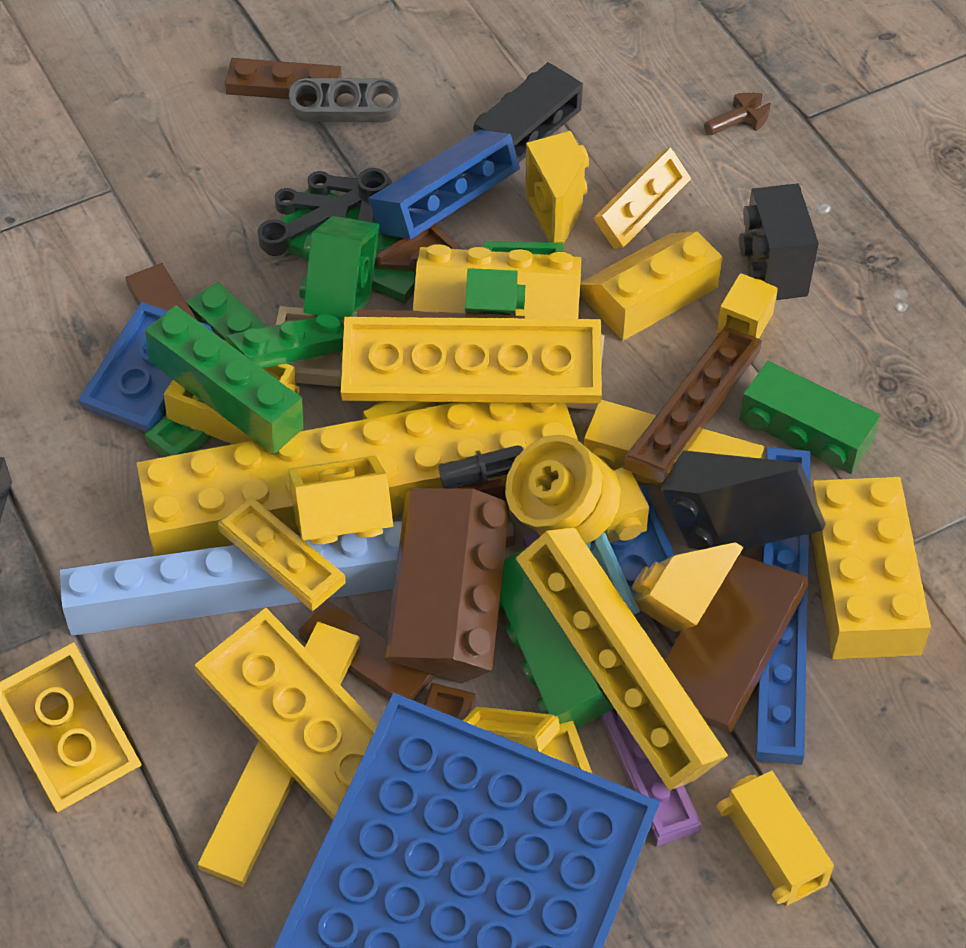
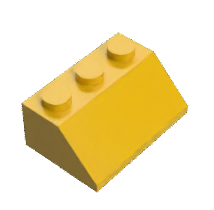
M697 231L669 233L581 281L579 295L613 332L624 341L717 289L723 256Z

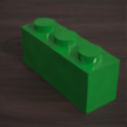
M767 360L743 394L739 419L748 423L749 426L756 430L764 431L784 441L792 448L811 451V455L823 460L824 463L831 467L839 468L852 474L875 439L881 415Z

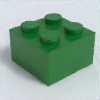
M331 216L322 225L318 226L311 235L306 237L303 257L309 260L307 275H303L299 289V297L304 299L303 313L318 316L329 314L344 320V317H356L357 310L364 309L369 304L379 224Z

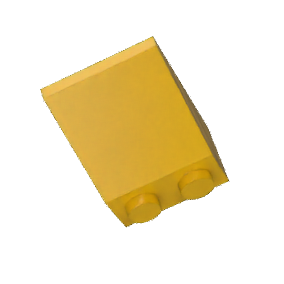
M74 642L0 682V711L57 813L142 766Z

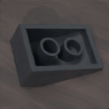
M683 450L661 487V491L688 547L696 550L735 542L742 546L743 549L823 531L826 525L800 462Z

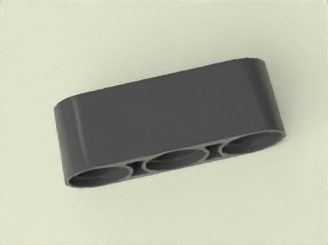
M304 78L293 83L289 91V99L294 114L302 121L387 122L397 116L401 106L398 88L392 81L383 78ZM309 93L317 97L316 102L312 106L303 107L298 104L299 98L304 94ZM342 94H351L355 97V101L348 107H340L335 103L338 96ZM379 94H388L393 98L391 104L386 107H378L373 103L374 98Z

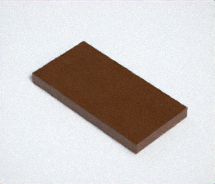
M738 555L697 625L681 630L665 662L707 725L728 733L732 732L809 586L807 576Z

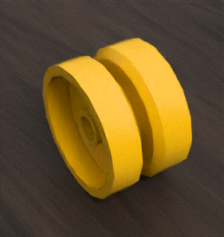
M560 434L544 436L529 444L515 458L507 475L505 495L512 513L523 524L535 530L540 536L549 530L575 527L585 544H588L598 539L612 524L620 506L621 488L616 473L603 460L593 454L577 439Z

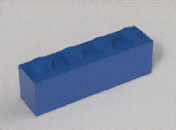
M478 130L369 197L376 223L379 224L380 234L412 239L520 170L511 134Z

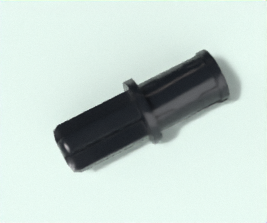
M516 445L481 454L480 450L475 451L474 456L438 464V470L443 489H454L481 481L483 485L488 484V479L508 474L515 458L524 449L522 446Z

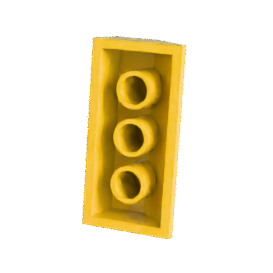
M445 245L420 247L416 266L413 311L465 313L467 268L518 270V284L526 285L525 309H516L517 316H525V319H578L581 257H573L565 252L541 255L532 254L526 250L493 252L484 247H474L469 250L450 249Z

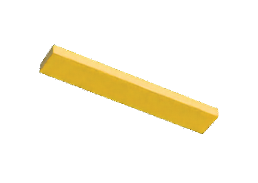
M317 622L305 649L341 685L360 645V637ZM258 741L198 863L200 871L244 887L295 781L294 777L260 741Z

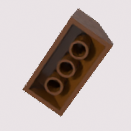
M410 488L406 491L384 659L458 683L467 682L492 671L509 516L507 501L475 489Z

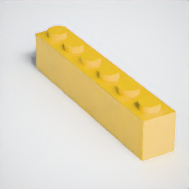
M575 527L546 531L516 557L669 791L696 781L728 756Z

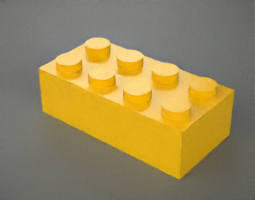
M901 478L814 480L811 489L826 525L823 531L810 534L832 659L921 656L931 625Z

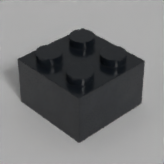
M799 183L752 188L749 206H744L743 209L745 233H740L739 235L741 255L743 257L747 256L749 260L748 276L778 287L776 300L807 297L819 242Z

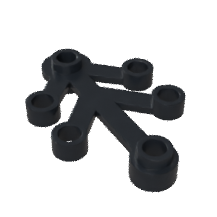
M378 168L365 169L358 175V178L333 176L323 171L313 172L307 179L309 193H301L291 188H283L278 190L274 196L276 210L281 214H293L298 208L311 209L313 211L288 224L277 219L263 222L258 228L259 246L270 256H280L289 248L291 240L322 225L331 216L346 218L348 210L360 204L361 208L357 220L373 223L375 217L369 197L392 184V181L385 171ZM331 190L347 192L340 197L327 196Z

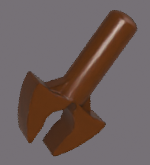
M761 93L735 94L733 100V107L735 109L704 123L705 132L711 136L742 122L749 123L757 131L767 121L771 103L761 106L763 95Z

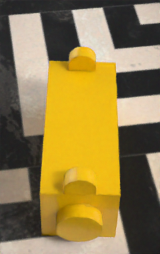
M773 771L759 777L749 775L739 780L732 787L730 796L720 801L716 808L721 816L729 815L776 889L771 894L777 904L785 903L788 906L826 887L834 864Z

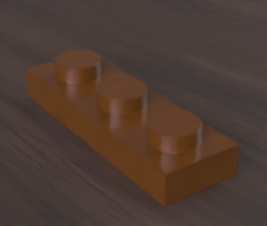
M231 58L225 88L228 95L289 99L290 88L299 79L342 78L341 66ZM308 93L302 95L299 100L316 101L317 97Z

